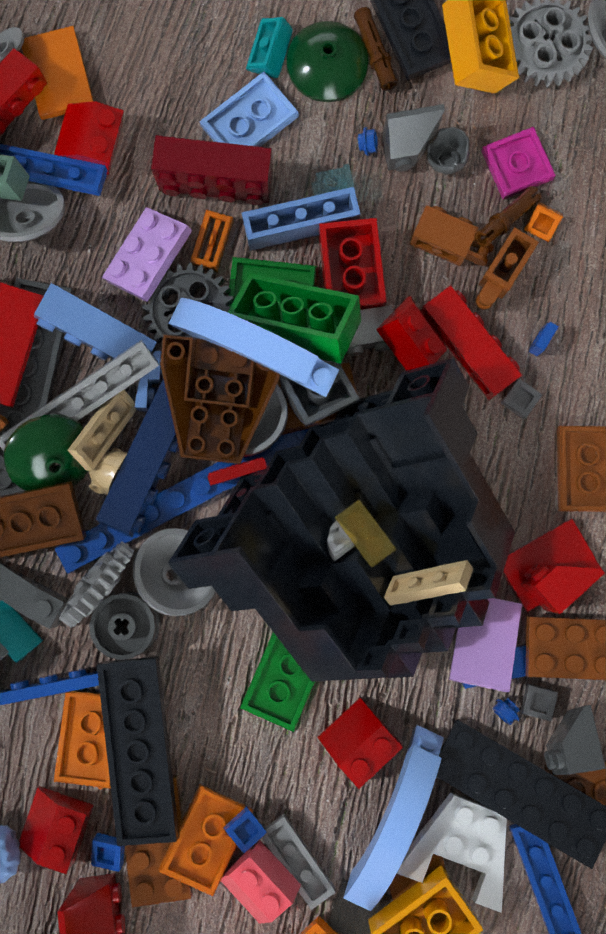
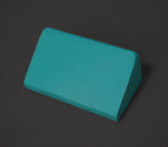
M284 17L261 18L246 66L247 71L257 74L265 72L271 78L279 77L293 32L292 27Z
M1 600L0 643L9 651L8 655L17 663L31 653L43 639L14 608Z

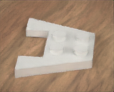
M450 792L411 843L397 874L423 883L432 855L441 856L480 871L481 875L472 900L476 904L502 913L507 819L484 805Z

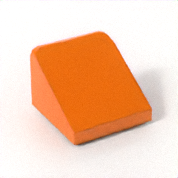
M538 202L524 230L549 242L561 222L563 214Z

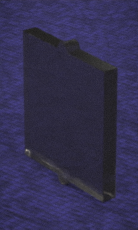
M342 878L336 899L332 900L333 908L327 924L334 931L342 934H371L368 919L391 902L392 896L385 893L377 905L369 911L343 898L349 880Z

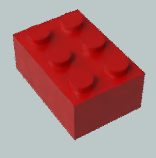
M377 218L319 224V244L324 289L358 295L360 310L385 306L387 301Z

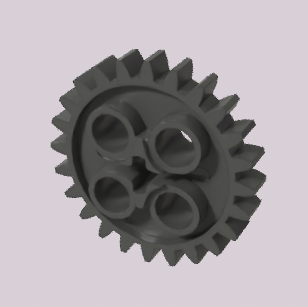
M189 263L187 270H184L180 264H177V272L173 273L168 269V277L162 278L149 299L150 304L142 306L146 312L150 313L144 316L143 320L146 323H152L148 326L147 331L149 333H156L153 339L157 343L163 341V334L196 338L183 331L173 332V326L168 324L173 314H170L168 317H165V314L168 312L174 313L181 298L192 299L207 305L212 302V307L228 312L230 309L228 305L234 302V298L226 296L231 290L228 285L222 286L225 282L222 276L215 279L216 273L213 269L206 273L205 267L201 264L197 271H195L193 264ZM198 288H206V293L203 297L194 298V292ZM172 294H178L177 302L173 305H167L168 297Z

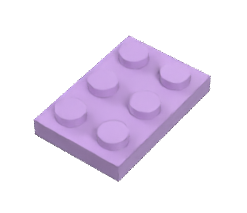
M146 207L102 278L108 283L148 302L192 230L188 225Z

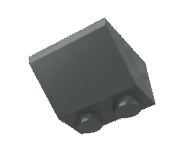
M323 360L339 369L326 397L280 375L281 390L294 414L306 427L360 401L359 396L339 363Z
M591 705L568 710L546 744L547 751H545L544 756L547 768L549 770L552 769L553 775H570L606 769Z

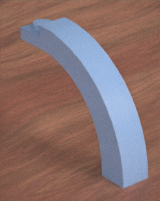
M181 298L168 323L192 337L214 343L261 364L324 397L327 396L339 372V369L319 359L317 355L270 331L192 299Z
M418 725L413 729L404 763L389 804L369 846L351 871L344 899L371 911L387 891L408 852L426 809L442 759L439 757L444 737Z

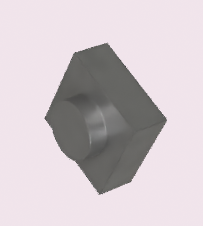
M517 379L501 401V404L522 419H525L542 394L521 379Z
M527 683L520 712L528 716L552 721L558 692Z

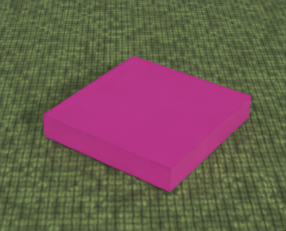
M534 126L482 147L481 152L503 200L524 192L529 186L537 187L554 180L556 177Z

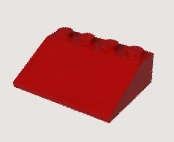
M0 282V404L13 408L39 326L36 324L38 319L34 317V313L44 296Z
M115 873L79 878L57 911L60 934H123L125 932L124 914L119 913L118 904L122 899V890L120 883H116Z

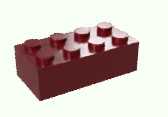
M155 135L151 170L159 191H162L164 194L169 196H178L179 193L189 194L196 199L215 197L223 202L242 200L251 205L270 203L273 178L272 148Z

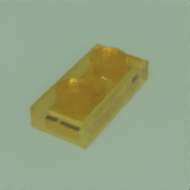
M360 500L335 517L371 568L396 551L395 546Z

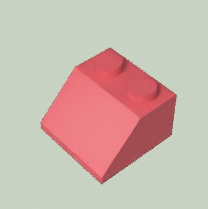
M261 840L257 841L232 864L221 878V882L259 924L273 922L290 907L301 886L297 879Z

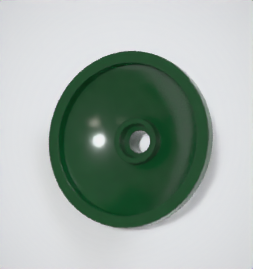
M334 21L313 23L298 32L288 48L287 71L289 78L299 92L312 100L320 102L343 100L360 88L367 75L369 57L365 43L353 29L342 23ZM329 49L333 52L331 54H326L324 50Z
M54 414L38 416L20 425L11 434L4 449V465L10 479L25 491L72 481L73 486L78 484L89 470H85L68 452V449L84 427L72 418ZM52 463H58L54 467H49Z

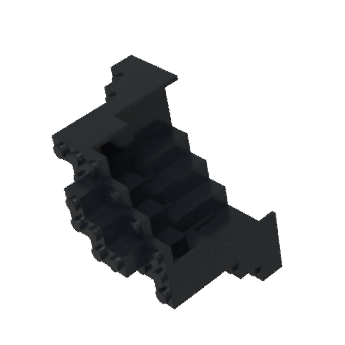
M452 358L401 372L393 390L361 398L360 401L340 410L334 421L310 427L299 446L276 451L264 471L247 474L240 478L217 516L194 521L168 562L188 589L212 586L231 611L256 609L312 682L414 677L422 653L448 651L456 628L483 626L489 607L487 599L496 597L515 531L470 453L477 436V431L462 406L469 385L455 359ZM339 520L358 539L355 547L334 561L328 551L327 539L330 527L335 521ZM468 560L473 567L467 589L464 592L391 606L384 598L391 579L395 575Z

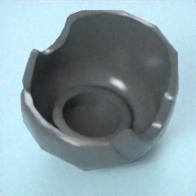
M456 127L438 130L436 138L429 142L427 149V159L432 169L449 175L460 171L466 165L470 156L469 137L463 130Z

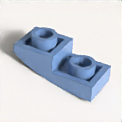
M154 351L153 353L159 366L140 378L135 401V408L140 412H147L154 399L156 387H152V384H161L163 380L160 365L161 351Z

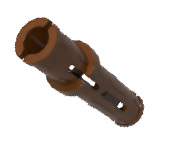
M362 7L354 13L353 17L356 20L370 56V67L372 70H375L381 89L388 91L398 85V79L391 66L392 58L384 48L370 8Z
M529 186L500 213L492 215L489 218V223L475 233L476 241L485 236L478 244L486 248L499 235L506 234L516 220L541 200L540 192L532 198V195L538 189L534 186Z

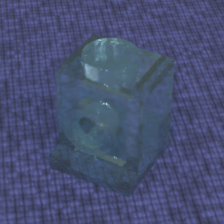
M345 164L341 168L316 173L315 182H311L313 196L354 187L349 164ZM337 183L334 187L329 186V184Z

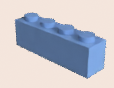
M354 187L242 212V218L249 249L252 251L319 235V224L360 220L361 213Z
M52 283L34 313V317L38 319L37 325L50 332H53L54 329L61 331L65 334L64 339L78 347L83 343L92 348L90 352L92 355L104 361L107 358L114 359L140 340H143L150 352L153 351L157 343L155 340Z

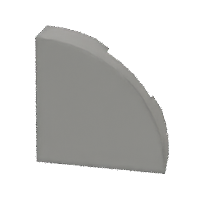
M339 520L335 521L330 527L327 539L329 554L336 561L355 547L358 539Z

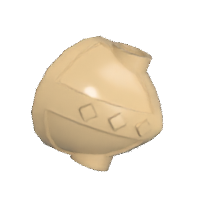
M112 448L110 452L105 453L94 470H89L92 480L89 487L92 491L108 495L128 452Z

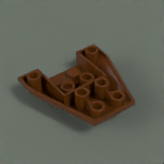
M163 334L160 365L181 457L241 464L280 379V374L206 340Z

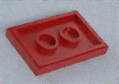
M569 519L509 553L503 574L518 601L522 604V608L525 612H528L539 604L525 590L521 583L526 579L524 574L534 565L601 567L573 519Z

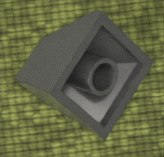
M444 104L387 114L382 143L388 171L396 169V171L402 172L411 169L412 166L417 164L427 150L429 142H432L438 133L445 111Z

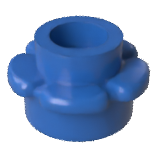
M364 127L363 133L358 134L359 150L364 151L367 156L378 151V138L376 129L368 130L367 127Z
M506 698L504 701L501 699L496 700L497 704L492 709L506 724L511 725L515 720H520L517 714L520 709L510 699Z

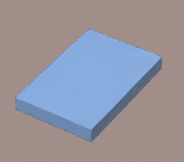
M262 72L199 122L200 126L214 142L261 147L297 119L299 112L269 76Z

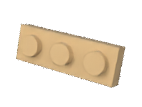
M122 390L99 407L69 447L68 452L85 470H94L137 410L134 400L125 390Z
M468 560L395 575L391 579L384 598L391 606L464 592L467 589L473 567Z

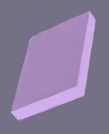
M491 598L487 599L489 607L483 626L457 628L449 680L509 692L522 604Z

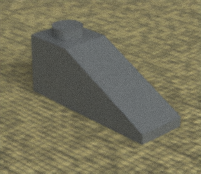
M0 562V599L22 615L48 629L58 627L61 623L59 619L60 614L68 604L69 598Z

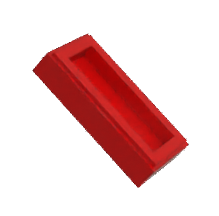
M259 457L242 462L241 464L209 472L207 477L211 486L264 470L267 465L265 459Z

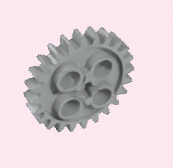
M533 0L532 5L525 1L522 8H516L513 16L509 17L518 74H526L524 78L525 83L530 78H534V85L536 87L541 80H544L546 88H549L552 80H554L557 86H560L563 79L570 82L574 74L578 75L589 60V55L593 50V47L590 46L593 40L591 35H588V25H583L587 15L578 17L577 14L580 7L573 10L569 9L571 1L568 0L564 6L560 4V0H555L554 3H551L550 0H544L543 3L540 0ZM524 35H528V36H530L532 39H528V38H526ZM562 44H566V45H568L570 48H566V47H564ZM539 58H544L547 62H543Z
M121 541L110 553L106 552L77 583L73 590L74 593L68 600V604L64 607L59 619L72 628L77 623H80L84 616L88 617L98 604L105 599V596L109 595L121 579L120 574L126 568L125 565L131 560L134 550Z

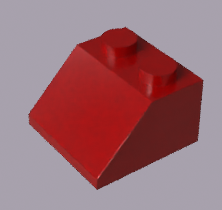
M97 101L69 103L54 155L105 165L108 170L107 175H109L123 125L124 110Z
M411 296L407 297L376 329L406 371L436 363L447 350L444 341Z
M536 564L524 574L526 579L521 585L543 610L561 614L603 576L605 572L601 568L543 564L538 566Z
M361 697L317 736L338 767L358 789L403 748L399 739Z
M39 786L19 840V847L37 865L67 874L75 863L94 805Z

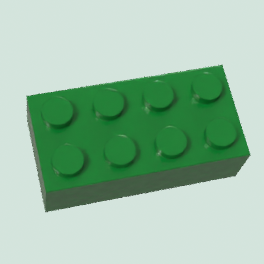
M251 273L248 275L227 312L317 355L319 359L339 364L342 363L361 322L358 295Z

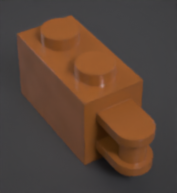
M426 205L409 244L458 266L462 265L464 259L480 266H486L488 262L487 255L494 249L492 243L486 248L478 244L483 239L475 240L474 236L479 227L474 226L470 220L463 217H453L447 214V211L441 207H430ZM470 246L478 248L477 252L469 250Z
M513 228L478 284L483 287L476 298V305L479 309H489L497 297L503 299L539 242L519 229Z

